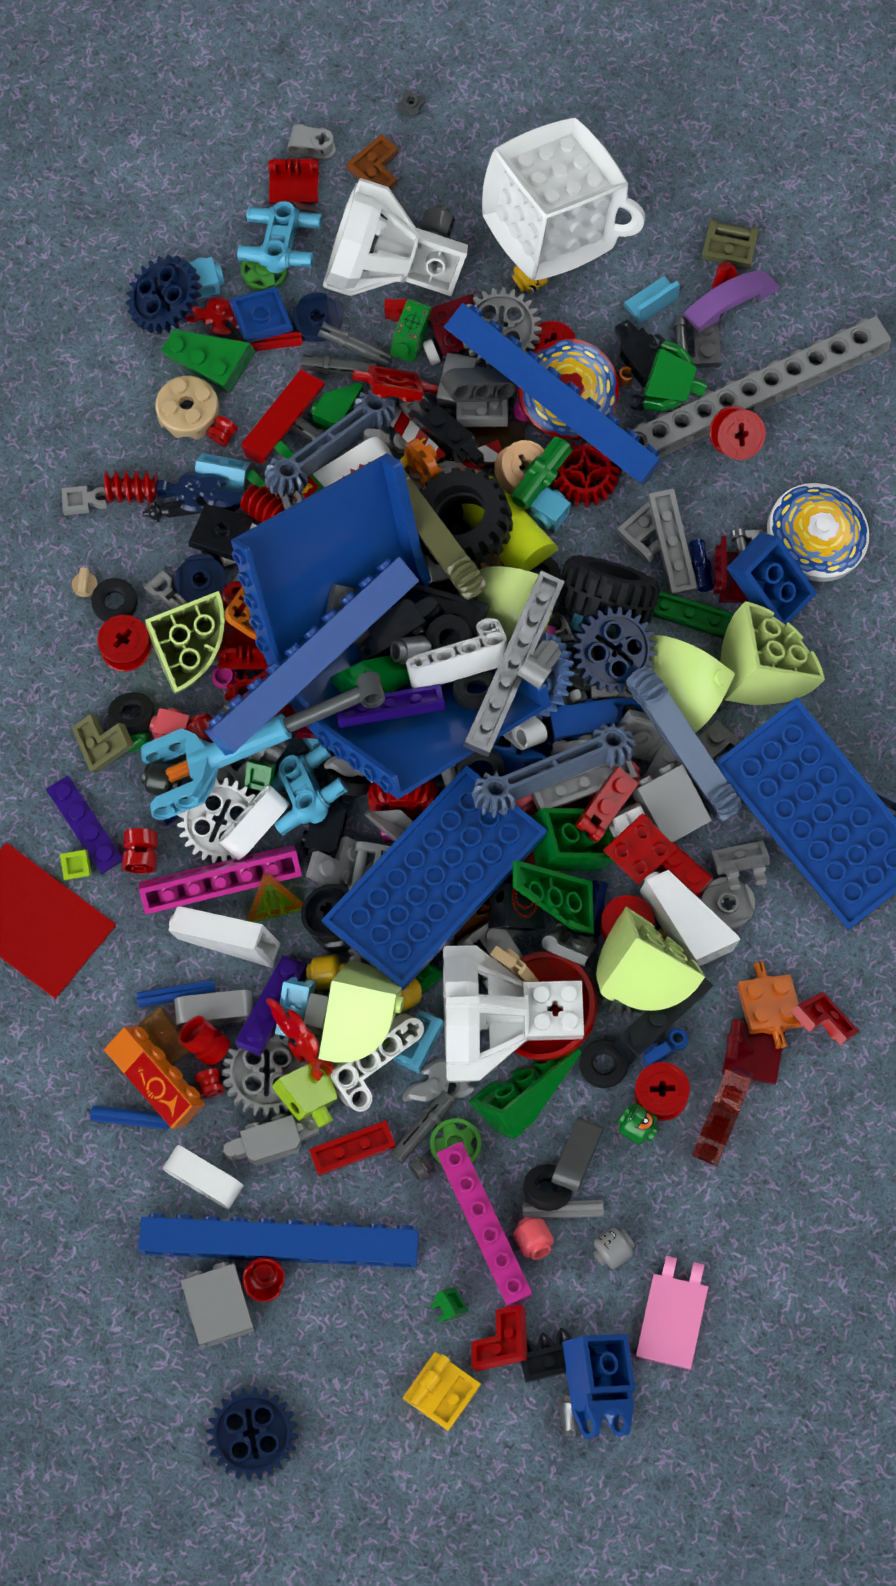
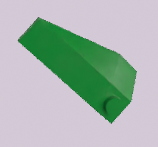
M518 860L513 861L514 889L570 929L587 934L594 933L592 881Z
M577 1048L572 1053L555 1060H534V1065L530 1068L522 1070L517 1068L511 1071L512 1078L501 1084L497 1080L493 1081L473 1096L469 1103L497 1133L514 1139L520 1136L535 1121L580 1056V1049Z

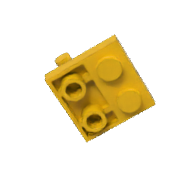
M434 1352L403 1396V1400L449 1432L481 1387V1383L452 1364L451 1360L445 1355Z

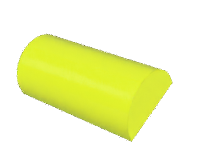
M499 483L511 508V519L513 521V530L509 532L511 538L508 544H502L504 550L499 555L500 560L506 567L531 571L557 552L558 546L523 508L518 507L512 502L510 494ZM461 504L463 508L462 519L473 530L481 522L485 510L474 504Z

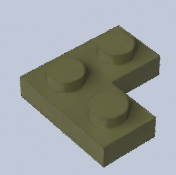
M89 714L72 727L88 768L92 773H98L134 747L127 728L122 723H117L104 733L97 715Z

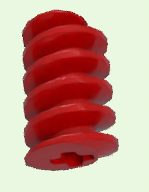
M106 470L104 475V491L108 502L112 503L116 496L119 503H123L125 497H127L129 503H133L135 497H137L139 503H143L147 497L148 502L152 504L158 493L155 490L158 472L155 471L153 479L150 478L148 471H145L143 478H140L138 471H135L133 478H130L128 471H125L123 478H120L117 470L114 471L113 477H109Z
M257 485L250 486L240 502L241 509L252 518H256L259 523L285 510L282 498L268 492L266 487L259 488Z

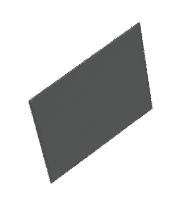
M291 201L298 208L324 213L317 206Z

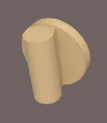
M85 567L80 568L79 574L72 580V589L80 597L91 596L93 590L98 585L95 576L90 573V569Z

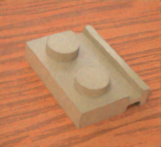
M496 946L490 953L494 960L524 982H539L526 964L519 959L520 956L511 949L506 948L504 951Z

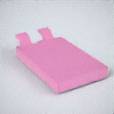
M666 1256L662 1276L653 1274L636 1358L691 1370L708 1286L700 1284L705 1264L693 1262L690 1280L687 1282L673 1278L677 1258Z

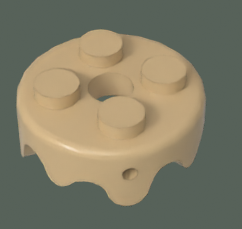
M187 375L173 378L160 389L155 401V409L161 428H166L176 438L192 437L198 440L203 438L210 425L215 423L214 420L219 415V402L215 390L206 380ZM190 400L194 404L190 409H182L180 407L181 403Z

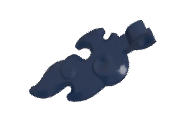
M196 472L184 473L179 478L178 484L157 480L155 488L158 491L157 496L160 498L175 496L177 502L184 500L185 502L181 505V509L188 512H200L203 510L204 506L197 503V498L203 497L205 503L209 505L229 508L239 504L244 495L243 492L236 489H222L221 486L225 485L227 480L219 475H200Z

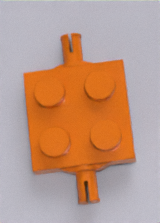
M762 961L760 964L756 962L753 964L757 978L739 981L737 984L749 1034H772L776 1049H780V1046L782 1049L787 1046L783 1032L788 1029L802 1027L791 1012L799 1004L790 974L774 977L767 976L765 963Z

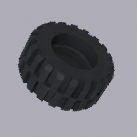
M459 467L451 468V472L445 474L442 471L437 474L438 477L436 479L430 478L425 482V489L420 488L419 491L441 520L450 509L461 504H474L485 510L484 516L477 527L465 534L453 535L475 566L479 568V564L483 562L487 565L493 561V555L499 556L504 550L502 544H508L511 538L509 532L513 530L511 508L499 483L494 478L489 479L487 473L478 471L476 474L474 468L468 467L465 468V471H460ZM419 537L423 553L428 555L430 561L434 564H439Z
M574 555L565 561L560 578L565 582L557 601L561 606H565L566 609L574 611L578 615L585 617L589 615L594 619L596 618L595 610H600L604 614L605 607H611L613 613L616 606L621 607L622 614L626 609H631V618L635 614H640L639 623L645 621L650 624L661 589L659 582L654 580L653 577L629 566L606 559Z

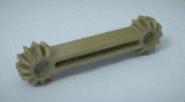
M404 470L418 536L450 578L461 596L467 600L476 597L486 588V581L474 562L467 556Z

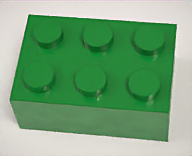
M542 808L531 816V818L547 830L543 840L533 850L536 865L553 871H601L614 862L603 851L614 840L609 826L606 828L602 838L594 842L589 838V834L585 830L581 831L575 826L577 819L585 809ZM595 817L591 818V822L596 825L598 820Z

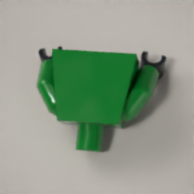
M654 334L660 342L655 346L649 344L651 348L657 351L643 396H632V398L639 399L640 404L637 407L631 406V408L637 411L650 410L662 412L677 408L681 402H686L689 393L703 397L707 382L694 378L697 367L693 365L692 357L683 346L665 340L659 334Z

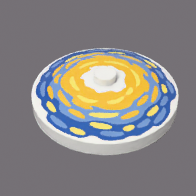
M808 483L793 487L777 500L769 514L767 534L780 537L808 580L827 582L840 579L858 566L867 551L869 527L864 513L849 495L830 485Z

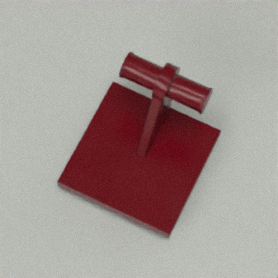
M733 1019L730 1033L726 1037L728 1044L722 1075L776 1085L782 1054L781 1046L780 1049H776L772 1034L758 1033L750 1035L747 1024H743L744 1022L741 1020Z

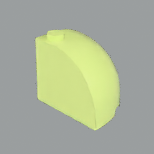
M502 566L480 569L479 572L486 581V588L478 595L477 601L488 603L489 609L486 618H495L500 622L506 635L507 643H509L539 574ZM550 614V617H549V619H548V621H547V623H546V626H545V628H544V630H543V634L546 632L548 623H549L550 618H551V614Z
M219 591L145 620L147 632L174 694L185 690L199 680L209 669L219 651L225 622L224 608Z
M745 601L732 617L725 633L721 651V663L735 673L725 694V701L749 705L789 702L805 696L816 689L825 680L823 670L814 651L809 652L801 641L804 637L789 622L785 625L775 618L773 611Z
M652 635L649 637V641L657 642V644L650 647V651L656 652L657 655L649 657V660L655 665L647 667L653 669L660 679L664 681V685L668 688V693L696 733L709 721L720 706L735 673L713 656L691 644L667 636Z
M625 907L615 922L604 943L596 970L600 993L605 998L611 1001L616 999L629 1007L640 1010H661L679 1004L698 988L705 975L693 959H690L689 962L687 961L688 958L682 953L684 949L669 936L664 940L661 934L654 928L655 925Z
M350 960L331 982L319 1059L341 1063L352 1062L362 1059L375 1051L386 1038L396 1013L400 1014L404 1004V997H400L402 988L391 982L374 966Z

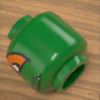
M639 1103L633 1106L628 1105L617 1121V1124L620 1125L619 1133L637 1145L642 1144L645 1140L651 1142L659 1130L655 1126L658 1119L657 1115L647 1111Z

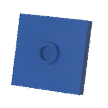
M277 286L229 299L230 307L244 342L251 343L293 331V326Z

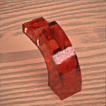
M731 1064L727 1065L692 1157L718 1167L747 1095L753 1073Z

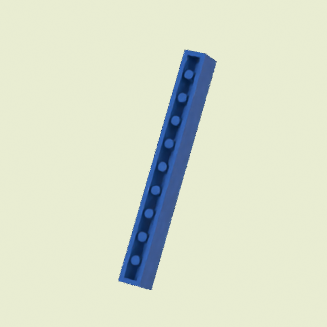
M464 303L460 305L444 326L445 329L643 486L663 462L658 458L659 451L649 443L646 447L640 444L638 440L641 437L630 428L626 432L618 426L621 421L611 413H608L606 416L599 411L601 405L590 397L585 400L578 395L582 390L570 381L567 385L559 379L561 374L551 366L547 369L539 364L542 359L531 350L525 353L520 349L522 343L515 337L510 335L507 338L500 332L503 328L492 319L488 323L481 318L484 313L476 306L471 304L470 307H467Z
M400 557L392 560L389 558L383 560L376 567L378 570L373 576L369 574L358 583L360 588L355 593L351 591L340 600L342 605L337 610H334V608L330 609L321 617L323 622L318 627L314 625L303 634L305 639L299 645L295 642L284 652L286 657L280 662L275 660L265 669L267 674L262 679L257 677L246 687L249 690L243 696L239 694L227 704L230 708L224 714L219 712L209 720L208 723L211 726L205 730V733L225 756L235 753L419 582L418 578Z
M150 1213L148 1217H141L138 1250L141 1255L239 1260L271 1257L280 1262L417 1268L419 1231L413 1230V1226L398 1225L397 1229H386L384 1224H369V1228L358 1227L357 1223L344 1222L341 1226H330L331 1223L327 1221H315L314 1225H303V1221L287 1220L286 1224L275 1223L274 1219L261 1218L259 1222H248V1219L243 1217H232L231 1221H220V1217L204 1216L203 1220L193 1219V1216L185 1214L176 1215V1218H165L164 1214Z

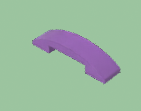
M766 271L745 273L709 291L684 312V316L699 332L719 322L720 314L755 296L761 300L778 291L780 286Z

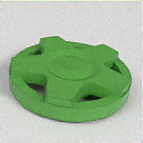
M243 261L241 265V275L244 282L256 291L276 286L278 288L287 277V269L280 273H272L258 262ZM246 266L250 268L247 273H245ZM282 274V276L275 282V276ZM262 281L264 285H258L254 282Z
M452 1118L441 1122L434 1129L430 1138L432 1156L441 1165L436 1152L462 1141L473 1164L481 1151V1137L478 1130L473 1124L460 1118ZM455 1124H461L467 1128L458 1130ZM443 1128L444 1136L442 1138L435 1139L439 1131ZM475 1137L477 1140L476 1150L471 1146V1142Z

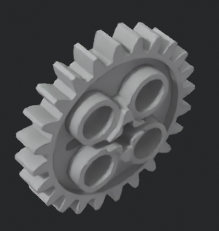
M502 287L500 294H497L495 288H492V295L489 296L485 291H482L483 299L481 300L475 296L473 297L474 306L483 313L489 311L495 313L496 316L492 320L498 325L500 308L503 307L505 311L502 334L507 338L510 335L517 338L522 343L520 349L525 353L530 350L532 352L535 351V346L532 343L539 344L540 338L536 335L542 333V328L537 326L541 324V318L535 317L538 314V309H530L532 307V300L524 303L525 294L522 293L517 298L515 297V289L510 294H506L505 287ZM512 313H517L521 317L517 321H512L508 319V316ZM483 315L481 316V318H483V319H484L486 322H488V323H489V321L491 320V319H485V318L483 317ZM472 349L469 350L470 357L477 354ZM477 355V362L480 363L483 358ZM486 361V367H489L491 364Z
M275 1034L274 1037L270 1038L264 1051L269 1052L268 1073L270 1077L268 1081L269 1096L267 1097L264 1096L265 1075L262 1073L265 1065L264 1051L260 1056L237 1047L236 1041L234 1044L236 1050H228V1056L231 1059H224L223 1065L228 1068L222 1070V1076L229 1078L224 1080L223 1086L232 1087L229 1089L227 1096L236 1095L234 1105L236 1106L243 1102V1112H246L251 1107L253 1108V1116H256L259 1110L263 1111L264 1118H267L269 1111H273L275 1116L279 1115L280 1108L286 1113L289 1112L287 1106L273 1090L272 1085L280 1077L308 1063L306 1060L301 1063L293 1055L288 1045L289 1038L287 1036L282 1040L279 1039L280 1035ZM256 1056L260 1062L256 1065H251L246 1061V1057ZM282 1056L287 1060V1063L285 1065H277L273 1058ZM256 1082L260 1089L250 1091L246 1088V1083Z

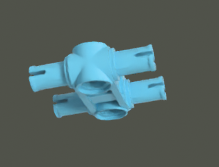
M287 201L278 202L270 208L248 206L247 222L268 224L264 243L261 247L238 246V261L258 262L272 273H280L290 268V266L312 268L313 252L292 250L296 231L299 227L321 229V213L301 212L300 209L294 208L293 204Z
M320 745L306 755H289L279 765L277 775L274 776L273 788L278 793L286 789L293 805L291 811L274 823L278 832L283 836L301 823L308 824L310 822L315 824L321 822L328 813L330 803L348 792L346 784L339 777L322 789L313 773L315 772L314 769L327 759L333 757L330 749L327 747L323 748Z

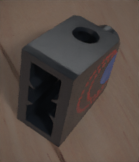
M512 872L508 877V883L501 884L491 895L488 928L518 931L545 929L543 909L513 888Z

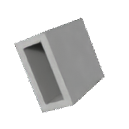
M669 763L658 769L660 774L652 778L650 775H647L637 780L639 784L632 792L636 803L639 802L644 814L652 820V823L672 843L712 821L683 764L674 766L673 763Z
M229 1262L219 1263L213 1266L212 1271L202 1273L201 1270L194 1271L186 1275L187 1279L181 1280L198 1343L202 1349L255 1332L235 1264L229 1265Z

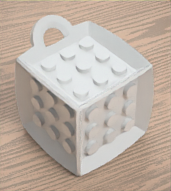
M577 118L553 122L525 132L495 148L491 155L483 185L482 215L504 251L533 281L552 277L584 265L613 249L618 236H632L643 228L645 212L637 202L628 198V183L620 168L602 143ZM618 208H623L631 214L632 219L628 224L620 225L615 223Z

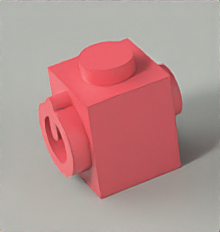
M159 708L157 716H153L150 723V731H152L154 740L181 728L186 730L187 725L190 723V715L183 714L175 708H168L167 710Z

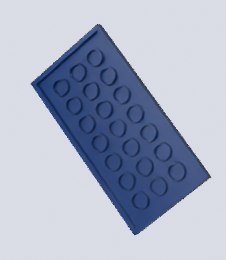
M798 698L790 702L715 762L727 782L736 790L737 795L848 931L896 893L895 816Z
M467 765L322 919V923L391 982L400 986L402 991L513 872V861L523 862L547 833L543 826L517 805H515L513 810H508L505 817L497 813V816L493 818L490 812L483 815L481 812L482 808H475L472 797V790L475 787L477 778H483Z

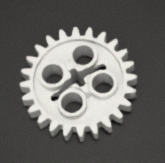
M216 778L214 788L208 797L217 796L220 799L221 806L219 809L209 810L204 803L177 815L184 818V822L178 823L177 827L185 828V831L179 836L180 838H189L185 847L195 846L192 852L193 855L199 851L203 852L202 860L211 855L212 863L216 862L217 857H221L222 861H226L229 855L232 859L235 858L219 843V835L226 831L234 822L230 817L231 809L238 806L245 810L254 799V794L248 797L245 795L248 787L238 790V781H235L232 787L228 786V778H225L223 784L219 785ZM230 799L231 803L224 817L227 824L220 826L214 842L211 843L209 838L216 824L212 819L214 816L219 817L226 800ZM200 820H205L210 824V831L205 835H199L195 831V824Z

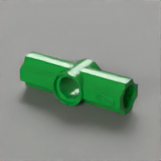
M555 436L544 448L540 456H537L524 471V477L509 495L512 502L518 507L525 510L528 509L540 492L546 489L556 478L557 470L572 452L570 445L564 439Z

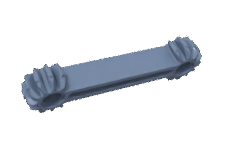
M370 389L367 394L360 393L358 399L354 402L352 412L289 459L284 458L282 455L279 460L272 458L270 465H267L265 469L266 487L270 488L271 494L279 493L280 498L288 494L292 498L295 491L302 493L308 484L307 477L363 436L365 429L376 428L381 430L382 427L389 428L391 421L395 419L396 415L395 400H391L390 396L389 398L378 397Z
M647 666L632 672L631 676L626 680L628 690L637 701V704L641 705L679 764L684 765L705 806L720 821L724 822L734 817L742 808L741 798L737 795L732 785L727 782L668 693V688L664 685V681L660 679L653 669Z
M614 722L610 727L602 724L600 730L595 729L592 733L591 740L503 777L499 776L497 770L493 776L485 772L483 779L477 778L475 787L472 790L475 808H482L481 812L483 815L490 812L493 818L497 816V813L505 817L508 810L515 808L516 800L604 763H608L611 769L615 763L622 767L625 761H630L635 750L632 732H625L624 725L618 728Z

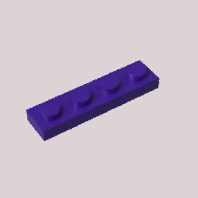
M436 684L384 693L385 701L380 706L367 708L362 703L338 712L337 718L339 728L445 710L441 685Z
M67 775L46 788L47 793L84 849L88 850L89 857L101 875L122 862L121 854L70 777Z
M282 955L236 1039L237 1047L261 1056L276 1029V1022L266 999L272 998L280 1004L283 982L288 981L292 977H297V981L301 982L307 972V964Z

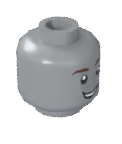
M612 1227L594 1240L596 1251L592 1254L601 1267L606 1264L611 1269H617L633 1257L632 1249L635 1245L623 1228L618 1230Z

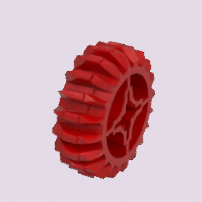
M584 440L581 442V446H577L573 442L571 444L572 452L557 470L558 474L553 480V488L558 489L567 501L575 500L576 507L580 505V502H584L585 507L588 508L590 501H593L598 506L599 498L606 502L608 494L613 495L615 492L614 486H617L619 483L618 476L620 470L617 468V464L593 445L586 446ZM580 460L577 465L567 468L573 462ZM590 460L595 461L598 464H593L590 462ZM584 466L587 472V481H585V475H583ZM600 479H604L597 486L590 488L594 482H600ZM571 483H576V484H578L581 488L576 487V486L572 485Z
M372 781L368 791L369 809L372 811L400 809L411 820H416L439 795L438 786L433 781H427L405 796L397 799L389 792L385 793L378 784Z

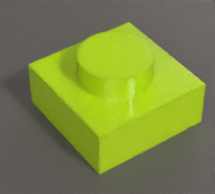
M88 850L60 854L64 880L92 876Z

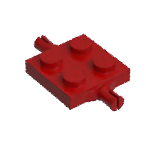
M369 365L367 372L354 369L352 375L353 380L364 381L370 384L372 393L381 398L393 396L399 397V399L405 402H414V400L422 401L424 392L437 394L438 391L437 383L424 382V380L419 378L418 373Z

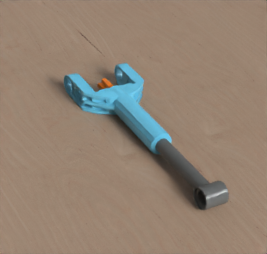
M376 672L363 673L357 678L358 687L288 717H285L283 714L272 717L235 753L225 756L214 742L209 743L202 740L196 734L182 728L144 744L140 751L143 762L147 764H152L156 760L167 762L186 754L187 760L167 768L166 775L171 783L189 775L193 780L156 796L150 803L152 817L158 820H165L204 804L214 788L218 769L292 738L293 731L359 703H362L367 708L380 706L385 701L380 675Z

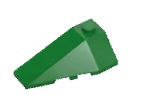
M391 655L361 661L330 677V681L341 693L358 687L357 678L366 672H376L380 675L384 693L394 692L411 683L406 664L394 662Z

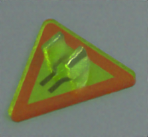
M264 873L247 920L254 923L301 910L303 902L272 875Z

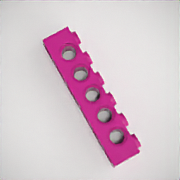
M291 844L247 855L240 860L234 858L139 882V892L146 915L259 887L266 873L277 882L300 877L302 873L295 845Z
M462 1141L437 1152L438 1159L506 1306H513L533 1297Z

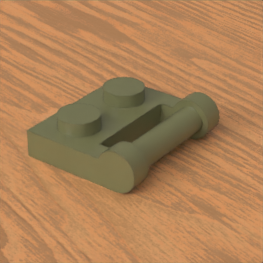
M710 219L702 260L718 263L730 262L734 266L750 269L759 228L752 227V229L718 223V220ZM716 233H721V234H726V235H731V236H737V237L747 238V239H749V241L740 240V239H735V238H730V237H725V236H720V235H715V234H716Z

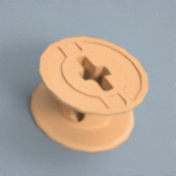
M521 440L505 447L498 454L494 463V473L497 481L506 491L511 493L524 477V471L537 456H540L544 449L535 442ZM521 464H523L525 467L523 471H521L519 468Z

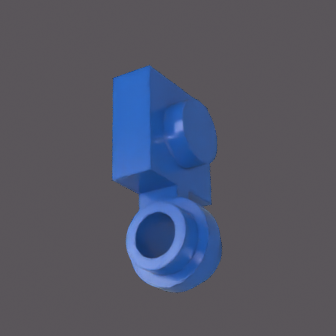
M676 1028L668 1033L667 1043L651 1045L644 1052L645 1055L642 1059L645 1068L650 1064L663 1062L671 1057V1054L675 1051H681L686 1048L689 1041L687 1033L682 1029ZM678 1036L682 1039V1042L676 1043L673 1041V1038Z

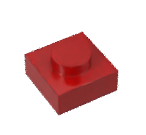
M385 299V319L399 322L408 299Z

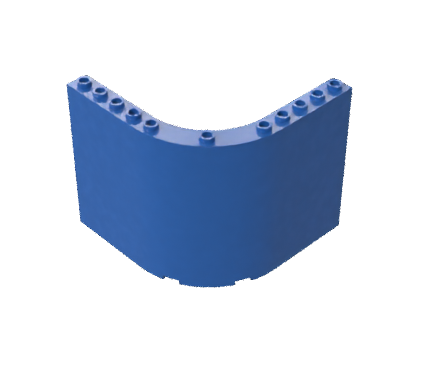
M388 453L231 540L233 547L232 557L238 566V579L244 588V601L251 615L249 619L250 624L257 636L255 643L257 648L263 653L268 666L275 660L280 662L286 657L284 652L295 642L299 645L305 639L303 634L314 625L318 627L323 622L321 617L326 613L332 584L359 589L358 583L367 575L373 576L378 572L376 567L386 558L392 560L400 557L418 578L419 582L416 584L430 588L428 581L432 580L423 558L403 464ZM352 643L287 705H291L297 713L342 694L330 681V677L364 661L357 650L359 645ZM497 668L488 671H491L495 674ZM522 678L497 738L551 706L548 688L545 683L537 689ZM454 681L441 684L445 710L339 728L336 713L307 725V727L317 737L319 744L323 748L327 747L338 759L342 758L352 769L360 771L369 781L378 784L385 793L389 792L397 799H400L475 752L463 747L479 710L463 708L456 702L453 695ZM410 683V684H408V685H406V686H404V687H402V688H400V689H398V690H396V691L407 690V689H413V688H412L411 683ZM474 685L469 687L467 692L479 694L486 691L487 687Z

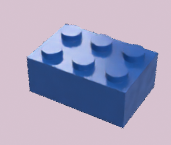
M760 532L727 567V570L749 602L773 611L774 617L785 625L817 594L779 536Z

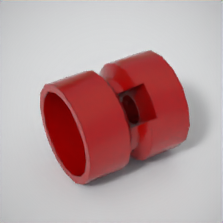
M145 828L125 830L123 847L127 851L122 854V869L134 874L155 872L157 868V854L154 851L158 849V833Z
M196 1016L190 1019L183 1026L178 1037L179 1043L190 1053H196V1058L206 1066H212L221 1061L230 1046L228 1037L218 1029H215L203 1016Z

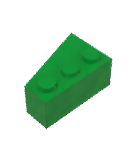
M174 329L161 349V352L168 360L229 394L256 352L251 344L247 342Z

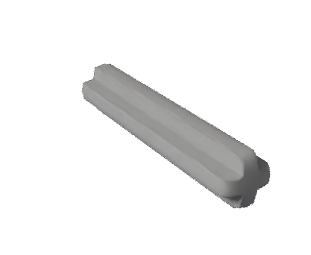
M602 1200L569 1201L564 1207L554 1211L539 1210L529 1203L522 1205L523 1218L602 1217L604 1215V1203Z

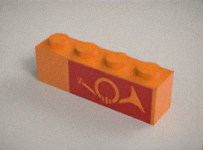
M138 1026L123 1027L105 1047L104 1051L172 1129L185 1127L205 1105L200 1099V1093L194 1087L187 1084L182 1078V1072L166 1060L165 1053L159 1047L152 1044L144 1029Z

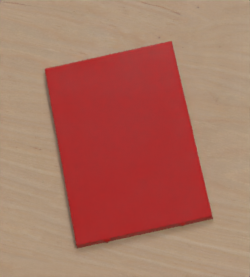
M6 842L0 849V958L56 1000L117 925Z

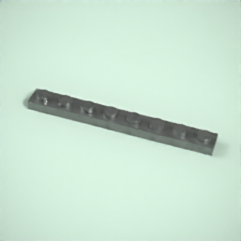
M540 571L463 747L486 757L489 756L522 681L517 672L530 654L533 655L565 581Z

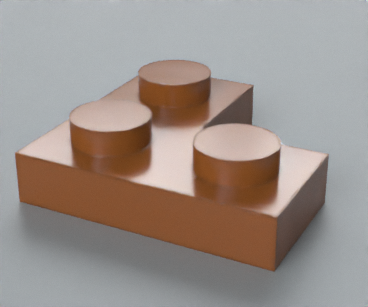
M380 134L347 162L346 168L358 180L363 178L387 186L392 190L398 185V179L384 166L399 154V150L383 134Z

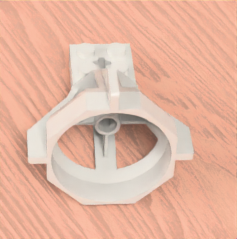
M360 178L356 182L345 206L328 263L327 273L323 281V287L353 296L393 282L401 283L406 281L451 296L465 261L468 245L416 228L389 187ZM381 213H382L385 217H387L388 220H386V219H384L382 216H380ZM374 235H377L378 239L374 248V252L369 253L374 239ZM433 261H438L437 265L432 264Z
M476 945L445 946L443 948L444 1036L448 1082L481 1081L528 1040L583 1039L582 981L524 982ZM478 974L488 977V995L479 994ZM552 1005H557L558 1008L562 1009L556 1017L547 1010ZM489 1030L490 1049L480 1053V1031Z

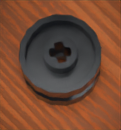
M325 884L315 889L306 897L301 908V920L304 928L324 950L333 953L345 952L351 949V947L322 923V919L349 889L339 884Z

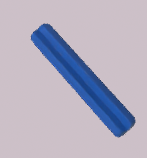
M213 980L158 988L137 992L136 1001L140 1008L172 1003L174 999L181 996L216 993V987Z
M97 1105L92 1106L90 1112V1119L93 1122L166 1130L170 1128L158 1112Z

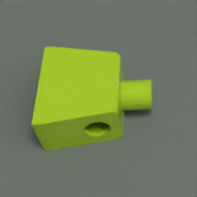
M309 1063L280 1077L272 1085V1088L298 1121L312 1115L318 1128H322L333 1121L327 1108L337 1100V1093L330 1075L328 1076L323 1069H320L324 1075L319 1081L312 1077V1066Z

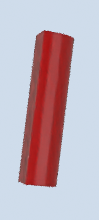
M300 369L241 443L245 456L254 462L265 463L275 450V445L284 439L325 387V382Z

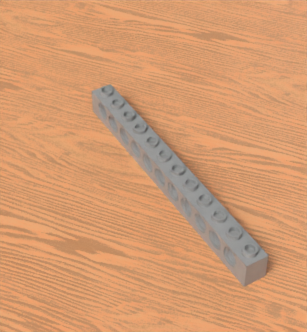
M877 316L870 319L864 318L855 326L849 329H840L832 337L825 340L819 339L812 346L804 350L798 349L781 361L779 359L772 361L764 369L759 371L753 370L738 381H729L723 388L717 391H708L704 393L703 397L693 402H684L678 409L670 413H661L653 421L648 423L642 422L636 425L632 431L641 437L638 442L644 447L649 443L659 451L658 458L660 459L709 436L710 424L714 416L726 408L721 403L728 402L732 404L731 406H741L754 413H758L889 351L892 339ZM855 340H862L864 343L858 344ZM839 350L842 354H835L832 351ZM815 360L820 362L821 364L815 365L812 364L810 361ZM789 371H796L798 374H797V375H791V374H789L788 372H789ZM772 381L775 382L776 385L771 386L766 384L765 382ZM744 392H752L754 395L747 396ZM704 412L709 414L710 416L702 417L699 415V413ZM678 423H684V424H686L687 426L684 427V428H681V427H678L676 424H678ZM660 433L665 437L656 438L654 434ZM617 465V468L620 470V474L622 476L628 474Z

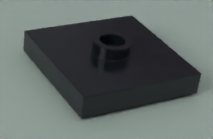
M205 503L190 537L188 547L234 561L231 540L250 530L254 518Z

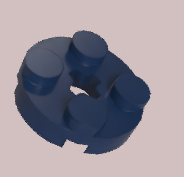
M324 293L305 295L299 300L300 303L293 310L294 327L296 331L301 332L302 339L308 342L326 341V339L318 337L320 329L330 333L321 328L324 321L338 329L341 328L343 323L340 304L337 300L327 297V294ZM315 313L325 316L321 321L312 320Z
M192 555L185 559L186 561L176 570L175 587L187 603L219 591L221 596L223 589L227 585V576L224 568L210 555ZM199 574H203L204 578L208 579V582L204 583L202 587L194 583V579H198Z

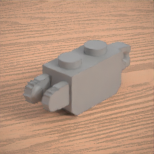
M280 1114L271 1118V1122L262 1125L260 1122H255L245 1126V1130L240 1131V1138L233 1139L231 1142L228 1141V1143L223 1145V1153H225L228 1161L232 1162L248 1158L251 1164L259 1166L299 1153L302 1148L301 1142L320 1134L312 1116L298 1121L293 1118V1115Z

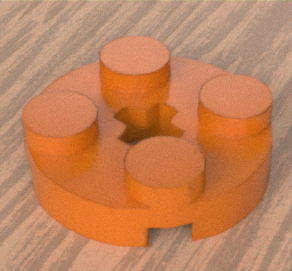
M417 438L405 444L407 448L404 449V454L410 469L414 474L419 472L422 476L419 482L426 487L425 482L430 478L436 479L438 477L437 474L443 470L435 461L437 454L430 444L425 446Z

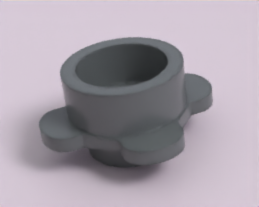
M405 91L402 100L397 103V109L403 111L406 115L417 116L421 110V105L425 104V98L414 95L412 91Z

